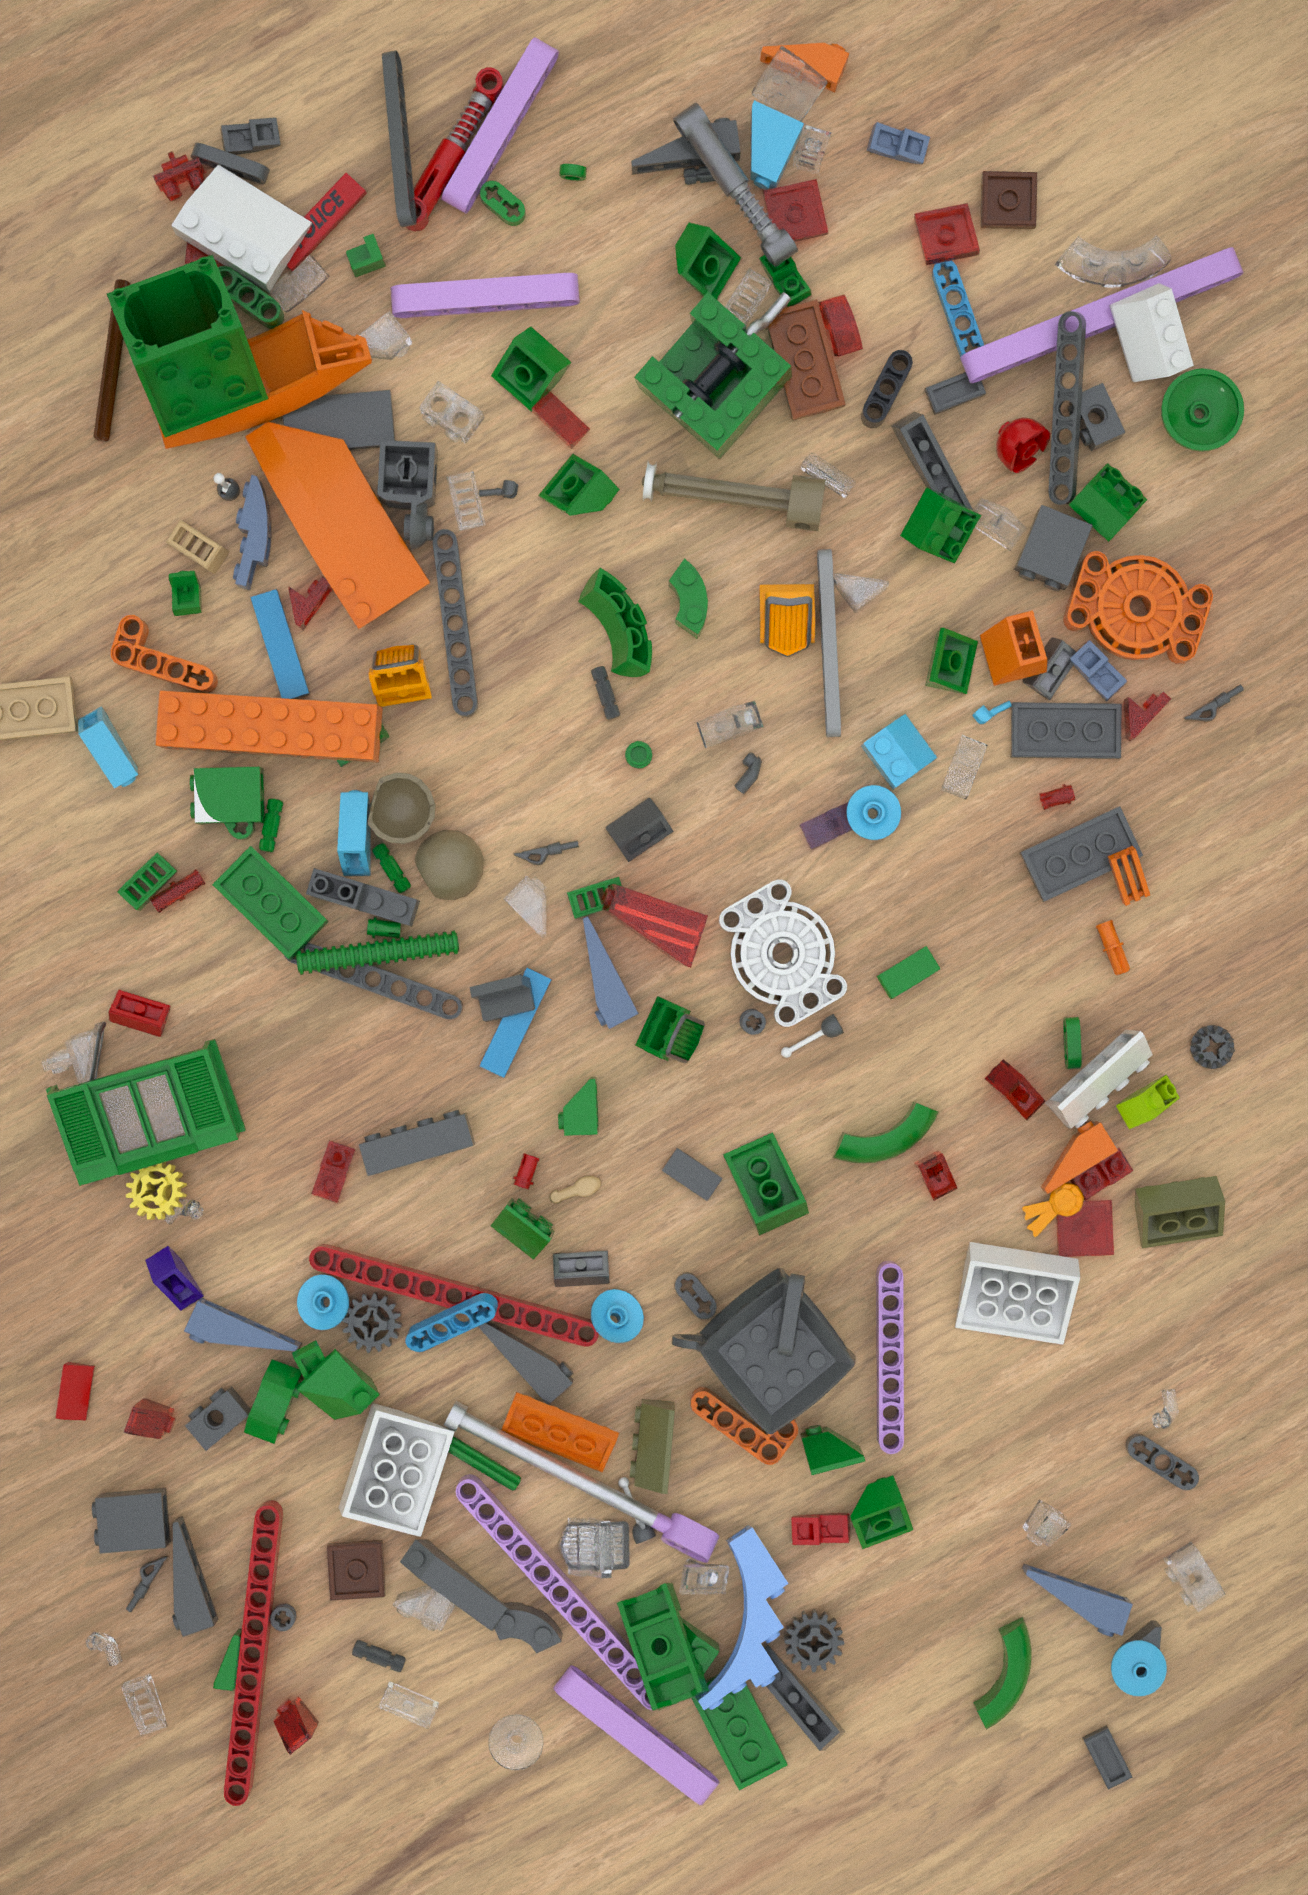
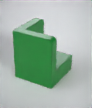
M374 234L363 237L366 244L346 251L355 278L386 267Z

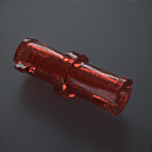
M195 869L178 882L172 881L169 883L170 887L149 899L157 912L161 913L162 910L178 900L182 902L186 899V895L206 883Z

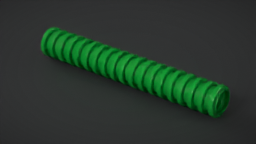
M453 930L451 934H447L445 931L442 932V935L434 933V936H430V934H426L425 937L417 935V938L409 936L405 940L404 937H400V940L397 941L395 938H392L389 942H387V939H384L382 943L376 940L374 944H370L368 941L366 945L357 943V946L349 944V947L340 945V948L332 946L328 950L327 947H323V950L320 951L318 948H315L313 952L307 949L305 953H301V950L297 951L296 959L298 973L300 972V975H304L306 971L312 974L314 970H317L318 973L321 972V969H326L327 972L330 971V968L338 970V967H343V969H347V966L355 968L356 965L364 967V964L367 963L369 966H372L375 962H377V965H380L382 961L388 964L390 960H394L396 963L398 959L407 961V958L415 960V957H420V959H424V956L432 958L433 955L441 957L443 953H445V956H449L451 952L456 955L459 952L457 933Z

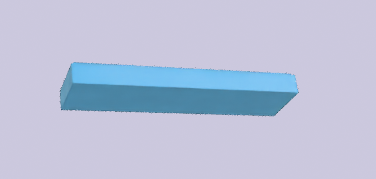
M275 589L251 597L281 697L284 699H296L309 695V689L278 590Z
M526 968L523 976L530 978L535 1009L502 1018L480 1064V1067L505 1078L552 980L529 968Z

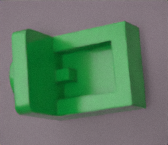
M180 571L178 573H170L168 577L172 587V611L174 616L202 613L201 585L196 572Z

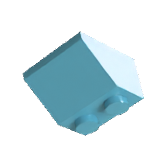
M906 714L861 745L892 790L937 758Z

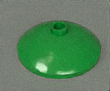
M1203 368L1190 370L1177 377L1167 388L1161 404L1162 422L1170 437L1184 448L1202 452L1218 449L1228 443L1240 429L1244 417V402L1241 392L1229 377L1219 371ZM1200 410L1203 417L1197 418L1194 415V411Z

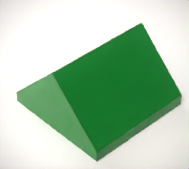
M940 628L936 633L925 686L967 694L978 641L949 629Z

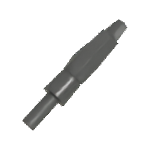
M1240 684L1227 693L1222 692L1212 701L1192 712L1191 715L1184 717V719L1205 722L1214 720L1217 715V708L1229 703L1230 698L1244 691L1243 686ZM1211 711L1210 717H1199L1202 712Z
M578 840L563 844L556 842L548 846L513 854L531 864L542 865L548 855L562 854L563 850L577 848L579 844ZM532 854L541 856L539 861L532 860L528 857H530Z
M168 1556L148 1562L140 1568L142 1581L133 1591L135 1595L126 1607L127 1611L132 1612L140 1598L143 1599L150 1588L149 1586ZM155 1565L153 1567L154 1570L150 1574H146L145 1569Z

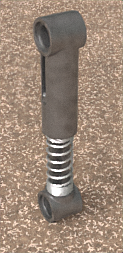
M695 102L674 117L673 122L680 134L691 144L727 197L731 196L732 200H736L735 204L740 205V211H744V217L749 218L748 223L753 224L752 229L758 231L757 236L762 241L760 247L769 262L774 267H777L798 252V248L784 228L778 229L776 223L772 224V219L769 220L767 217L768 213L763 211L764 206L760 207L758 204L759 200L756 201L754 198L755 194H751L749 191L751 188L747 184L749 182L748 178L712 128L707 115L699 104Z

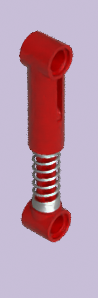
M486 67L477 73L476 85L470 100H468L469 106L464 107L465 112L460 114L461 119H457V125L453 126L454 131L450 132L446 139H442L414 187L415 208L421 211V215L416 218V225L406 227L408 230L413 232L421 231L428 225L431 212L466 153L464 151L466 148L465 143L470 142L468 138L470 135H473L472 131L477 129L476 124L481 123L480 118L485 116L484 111L488 110L491 104L495 103L504 88L502 76L497 69ZM488 81H493L497 84L491 90L485 89L483 85Z

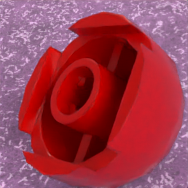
M1022 417L1011 422L1008 421L998 431L999 436L996 441L997 456L1011 472L1020 473L1037 460L1033 456L1039 449L1044 452L1050 441L1051 433L1041 423L1032 418Z

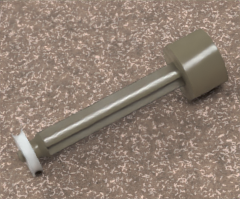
M649 461L647 463L646 474L642 478V485L644 486L643 501L649 498L652 502L654 491H658L662 496L670 495L788 512L786 527L810 531L819 530L826 479L793 475L791 490L667 472L659 475L656 474L657 462L655 465H650Z

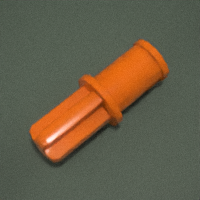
M1113 920L1097 925L1096 929L1105 948L1103 952H1107L1114 973L1121 975L1128 972L1130 966L1122 948L1124 943H1120Z

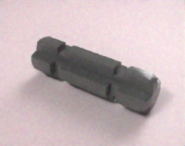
M699 166V169H695V167L684 169V181L687 185L696 184V181H700V183L715 181L706 166Z
M600 666L592 669L591 674L593 680L597 683L595 686L601 704L605 707L603 710L606 719L610 720L619 717L620 712L618 706L614 703L616 700L610 681L607 680L608 675L605 667Z
M360 1640L355 1642L352 1650L353 1656L361 1659L365 1657L366 1661L385 1668L390 1666V1669L396 1672L402 1671L406 1661L404 1656L395 1654V1656L391 1655L392 1652L374 1645L369 1647L366 1642Z

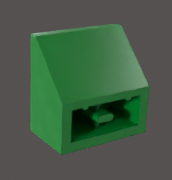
M1107 463L1074 498L1069 506L1087 523L1093 525L1092 527L1109 542L1148 499L1143 496L1139 488L1132 486L1118 469Z
M926 487L900 536L918 549L955 564L982 515L952 498Z

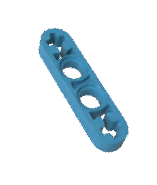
M950 259L937 261L932 271V278L961 357L966 353L965 350L968 347V342L966 338L961 341L960 337H966L973 332L975 336L970 337L971 345L973 347L978 346L979 348L984 346L956 264ZM942 266L946 270H951L948 276L950 284L954 281L956 282V284L949 285L945 289H942V286H946V279L944 275H938ZM951 291L959 293L961 302L957 305L949 304L946 300L947 293ZM959 317H966L970 322L969 329L965 331L957 329L955 320Z
M481 1293L410 1327L407 1333L406 1345L415 1352H423L482 1325L494 1318L498 1308V1301L493 1295ZM465 1314L470 1320L462 1322L455 1315ZM442 1324L447 1328V1331H437L434 1325Z

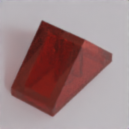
M936 1151L914 1163L933 1201L958 1189L946 1159L940 1151Z

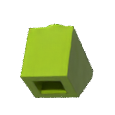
M1166 1074L1130 1094L1118 1103L1116 1107L1127 1127L1132 1129L1155 1119L1180 1099Z

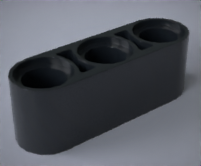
M896 350L889 356L861 413V421L866 427L878 428L885 421L913 364L912 357L907 351ZM901 360L905 363L906 369L898 371L893 367L892 362ZM882 384H889L894 392L890 395H885L880 391V386ZM876 408L880 411L881 417L872 419L868 416L867 410Z

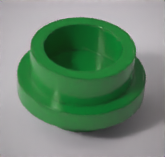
M642 741L631 743L625 752L626 761L631 767L637 769L648 766L652 760L650 746Z

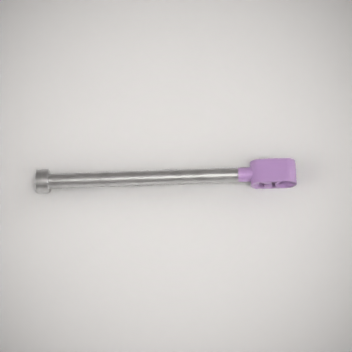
M458 1401L455 1402L444 1426L455 1432L458 1427L662 1532L661 1540L676 1550L704 1563L709 1561L719 1539V1535L714 1531L678 1513H673L671 1518L467 1413L468 1406Z

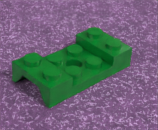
M664 1583L653 1591L617 1602L652 1711L662 1710L709 1691L701 1665L696 1663L679 1613L681 1607L673 1583ZM660 1638L664 1639L667 1643V1650L662 1655L658 1654L655 1650V1643Z

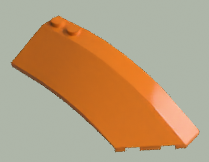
M302 310V314L247 339L268 400L166 438L160 428L165 449L247 430L288 414L324 396L372 363L366 338L357 334L355 337L343 331L342 327L326 320L323 322L312 318L310 313Z
M267 422L245 436L295 529L358 629L431 583L386 513L344 439L273 422Z

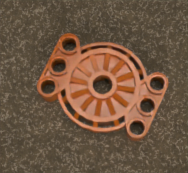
M1093 551L1086 555L1079 565L1063 622L1067 629L1076 632L1088 625L1091 634L1098 644L1109 653L1120 658L1145 660L1167 651L1168 658L1172 662L1182 664L1193 658L1197 652L1213 601V592L1205 584L1195 585L1188 590L1179 573L1169 564L1155 557L1144 555L1127 556L1109 565L1105 554L1100 551ZM1094 559L1098 561L1100 570L1098 572L1091 571L1087 565L1088 560ZM1126 562H1135V564L1125 567L1121 565ZM1087 585L1090 587L1092 596L1090 598L1083 597L1079 591L1080 586ZM1193 592H1199L1203 595L1204 603L1202 605L1196 604L1193 601ZM1138 597L1142 598L1141 601L1145 604L1148 611L1142 617L1134 615L1129 607L1130 601ZM1073 611L1082 613L1084 617L1082 624L1073 622L1071 618ZM1185 618H1191L1195 621L1196 628L1194 631H1190L1185 627ZM1177 644H1183L1187 647L1188 654L1186 657L1178 655L1176 651ZM1118 647V648H1120V649H1122V650L1131 651V653H1125V652H1123V651H1121V650H1118V649H1116V648ZM1151 648L1155 650V652L1150 654H1140L1141 651Z

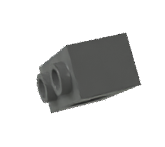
M1103 383L1082 392L1080 438L1085 446H1089L1091 451L1120 439L1126 433ZM1069 401L1068 411L1071 415L1074 411V406ZM1088 414H1098L1100 416L1101 423H1091L1089 421Z
M232 1386L226 1391L220 1388L209 1398L212 1401L210 1405L205 1409L200 1405L188 1415L191 1421L185 1427L205 1451L243 1421L251 1411ZM211 1411H220L223 1414V1422H214L211 1418Z

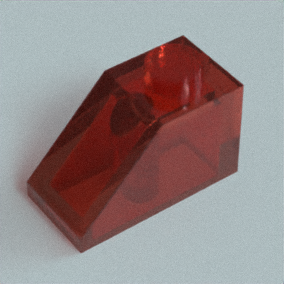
M1004 1059L985 1077L990 1086L1026 1121L1046 1102L1028 1080Z
M143 1398L133 1406L123 1433L161 1439L166 1433L170 1434L176 1420V1418L172 1417L174 1408Z
M299 1696L292 1702L290 1699L284 1701L276 1709L278 1713L273 1721L289 1755L312 1738L319 1723Z

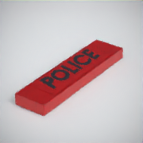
M345 173L304 216L305 219L312 222V226L286 265L292 272L367 194L366 190L350 175Z

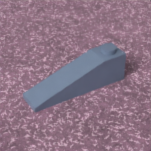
M587 916L583 918L596 1004L599 1010L595 1011V1014L601 1026L607 1024L610 1029L639 1013Z
M204 1298L197 1301L184 1332L190 1334V1339L202 1344L207 1341L209 1343L296 1351L301 1345V1342Z
M1023 1564L1022 1569L1029 1578L1097 1627L1098 1632L1113 1637L1114 1633L1123 1636L1133 1605L1127 1597Z

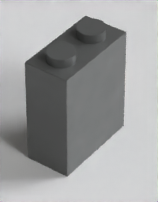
M1041 505L1031 525L1014 570L1018 571L1019 576L1029 581L1037 579L1045 582L1044 586L1050 590H1065L1070 583L1093 525Z
M166 1487L100 1493L95 1498V1502H92V1516L97 1518L98 1528L94 1531V1542L96 1546H99L100 1554L166 1548L171 1542Z

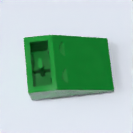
M511 1198L490 1227L534 1260L552 1239L555 1232L551 1229L553 1224L542 1215L538 1218L530 1212L532 1207L522 1199L518 1198L515 1201Z

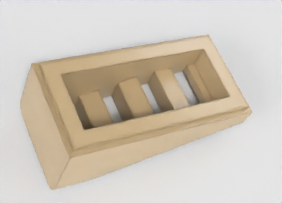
M181 519L166 541L167 544L214 574L217 573L229 554L227 549ZM186 531H189L190 533L186 537L183 544L179 545V542L186 533ZM196 536H197L198 539H197L196 543L194 544V546L192 547V549H191L190 551H188L189 547L191 546V544L193 543V541L195 540V538H196ZM205 543H207L208 545H207L206 548L204 549V551H203V553L201 554V556H200V557H197L198 554L200 553V551L202 550L203 546L205 545Z

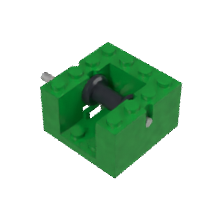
M707 292L689 313L692 324L660 361L652 356L634 378L639 389L717 458L721 459L792 377L791 365L756 335L778 316L791 301V298L783 292L766 313L746 329L744 323Z

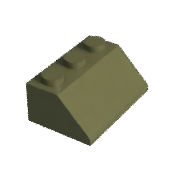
M1217 1176L1201 1177L1193 1180L1176 1181L1135 1189V1211L1142 1248L1223 1236L1225 1198Z
M642 1399L641 1406H636L634 1423H640L639 1434L633 1433L632 1450H637V1460L631 1461L630 1477L635 1478L634 1486L661 1494H668L675 1402Z

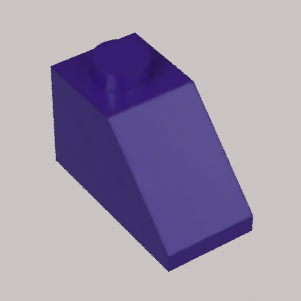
M169 1246L145 1260L153 1283L180 1311L204 1297L203 1292L183 1260Z

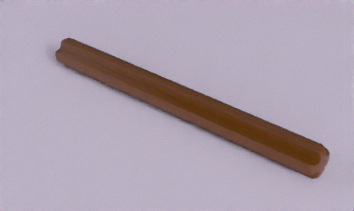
M117 279L114 290L131 284L129 281ZM112 307L93 435L95 440L103 442L109 441L124 339Z

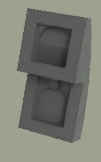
M277 118L249 119V123L221 125L223 149L234 155L263 151L281 145Z

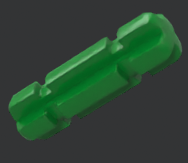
M273 798L268 800L266 808L268 813H265L261 833L263 839L260 838L259 843L261 851H274L276 843L274 837L277 838L281 818L279 812H282L283 801Z
M381 843L372 849L376 859H380V865L390 881H394L395 884L393 885L399 893H403L410 889V882L406 877H403V871L394 857L389 855L390 851L387 846Z

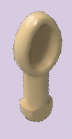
M595 1176L581 1177L572 1186L552 1191L549 1196L550 1201L554 1204H559L561 1201L574 1196H591L599 1190L601 1181Z

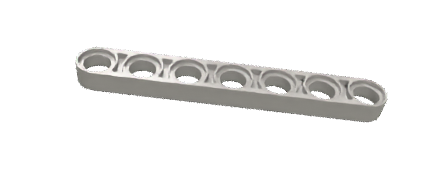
M832 549L817 550L826 737H841Z

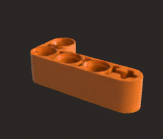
M127 615L121 619L110 653L112 660L123 668L201 693H210L215 690L218 685V678L211 669L144 647L149 632L145 621L135 615ZM138 622L140 625L139 632L135 635H129L128 627L130 624ZM125 648H130V659L124 662L121 661V651ZM155 656L158 661L156 667L147 670V659ZM182 665L184 669L183 674L178 678H173L171 674L173 667ZM192 673L200 677L207 676L209 678L208 683H200L198 680L191 678Z
M699 1387L691 1394V1408L698 1416L764 1464H776L798 1435V1426L795 1419L790 1422L793 1425L790 1433L782 1434L776 1431L773 1434H767L758 1424L710 1389ZM705 1396L708 1397V1404L714 1408L712 1416L709 1415L711 1409L705 1404L701 1405V1407L698 1406V1397L701 1399ZM723 1411L730 1412L733 1416L732 1420L727 1424H722L717 1420L718 1415ZM744 1428H751L755 1431L752 1439L744 1440L739 1436L740 1431ZM767 1444H773L777 1447V1451L772 1456H765L762 1453V1448Z

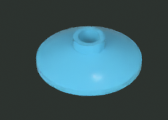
M870 785L859 789L852 795L847 805L846 815L851 829L857 835L868 840H879L895 831L901 819V807L897 797L890 790L882 786ZM869 809L877 811L876 818L872 819L868 816Z
M316 1275L308 1279L298 1293L297 1308L299 1315L308 1326L314 1329L327 1330L339 1325L345 1318L349 1308V1296L343 1283L330 1275ZM326 1297L330 1299V1305L328 1307L324 1305V1299Z
M617 1289L605 1291L595 1299L591 1308V1320L595 1330L610 1342H628L634 1339L642 1329L644 1321L642 1308L639 1302L625 1291ZM610 1316H615L618 1322H613Z
M1143 1640L1127 1642L1115 1652L1112 1658L1111 1674L1113 1680L1123 1692L1129 1695H1149L1162 1685L1166 1677L1167 1665L1162 1652L1150 1642ZM1138 1667H1145L1143 1675L1136 1674Z

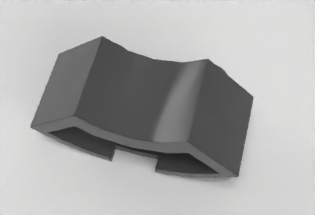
M504 1603L509 1609L495 1627L499 1640L507 1638L521 1639L531 1645L536 1654L562 1642L563 1633L547 1613L541 1609L538 1610L524 1605V1603Z

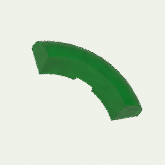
M599 568L586 583L578 602L588 608L599 619L607 632L612 648L611 672L626 677L644 676L650 672L652 663V641L648 640L645 616L639 604H634L625 592L627 588L609 572Z
M913 1102L902 1120L894 1125L893 1128L883 1133L856 1136L842 1132L833 1158L863 1164L894 1158L912 1148L925 1136L935 1122L939 1112Z
M1023 1617L998 1629L1004 1649V1664L1001 1675L984 1696L973 1702L986 1730L1001 1721L1014 1708L1022 1696L1028 1681L1032 1661V1648L1028 1628Z

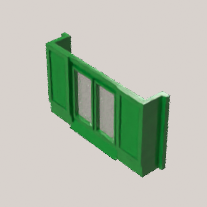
M216 1039L205 1041L201 1049L60 1090L57 1085L46 1088L48 1101L79 1186L238 1140L240 1132L246 1131Z

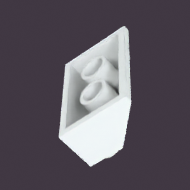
M1158 283L1109 305L1133 382L1169 377L1194 366L1172 288Z

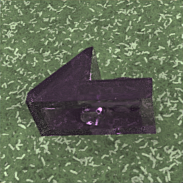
M848 802L799 825L811 850L852 831L846 815Z

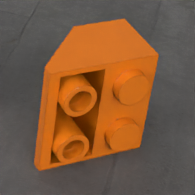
M1033 610L1006 617L980 635L993 686L1047 672V657Z

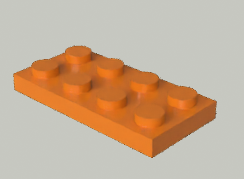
M518 1392L515 1394L501 1429L519 1440L600 1472H603L619 1436L618 1432L606 1426L598 1425L581 1416L570 1414L555 1406H550Z

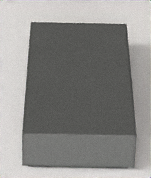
M966 372L925 388L934 415L986 394L982 381L970 384Z
M676 1148L662 1169L664 1173L706 1201L709 1200L723 1179L679 1148Z
M1107 1725L1082 1737L1108 1790L1133 1778Z

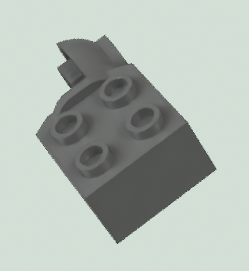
M380 440L377 495L381 503L389 508L411 510V514H405L404 540H410V548L415 550L421 547L427 540H433L434 518L433 516H428V508L435 505L438 449L436 443Z

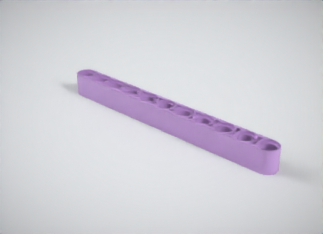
M1230 247L1072 311L1079 312L1084 316L1086 320L1085 339L1116 327L1109 305L1158 283L1172 288L1175 302L1177 303L1234 280L1244 272L1234 248ZM1062 314L962 355L960 360L970 384L1057 351L1058 322ZM1071 316L1066 320V329L1069 332L1077 330L1079 321L1075 316Z
M475 1475L463 1476L456 1487L458 1500L640 1703L647 1709L652 1710L649 1699L645 1694L646 1690L641 1676L633 1679L627 1675L630 1669H638L632 1648L486 1485ZM465 1483L473 1484L476 1488V1493L466 1495L462 1491V1485ZM490 1504L495 1512L492 1515H484L480 1511V1506ZM502 1524H507L512 1527L513 1533L509 1536H504L500 1534L498 1528ZM527 1545L531 1549V1554L521 1556L517 1552V1547ZM540 1565L548 1567L550 1570L549 1575L544 1577L537 1575L535 1572L536 1567ZM557 1586H564L567 1588L568 1594L564 1597H558L553 1590ZM583 1607L587 1614L580 1618L576 1617L572 1613L573 1608ZM594 1627H600L605 1631V1634L601 1638H596L591 1635L590 1631ZM620 1648L624 1654L620 1658H613L608 1653L610 1649Z

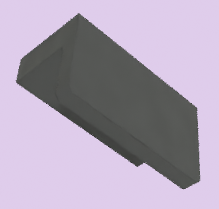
M647 798L606 826L607 832L628 862L674 832L651 798Z
M521 974L470 987L471 998L479 1000L482 1019L485 1022L535 1009L530 978Z

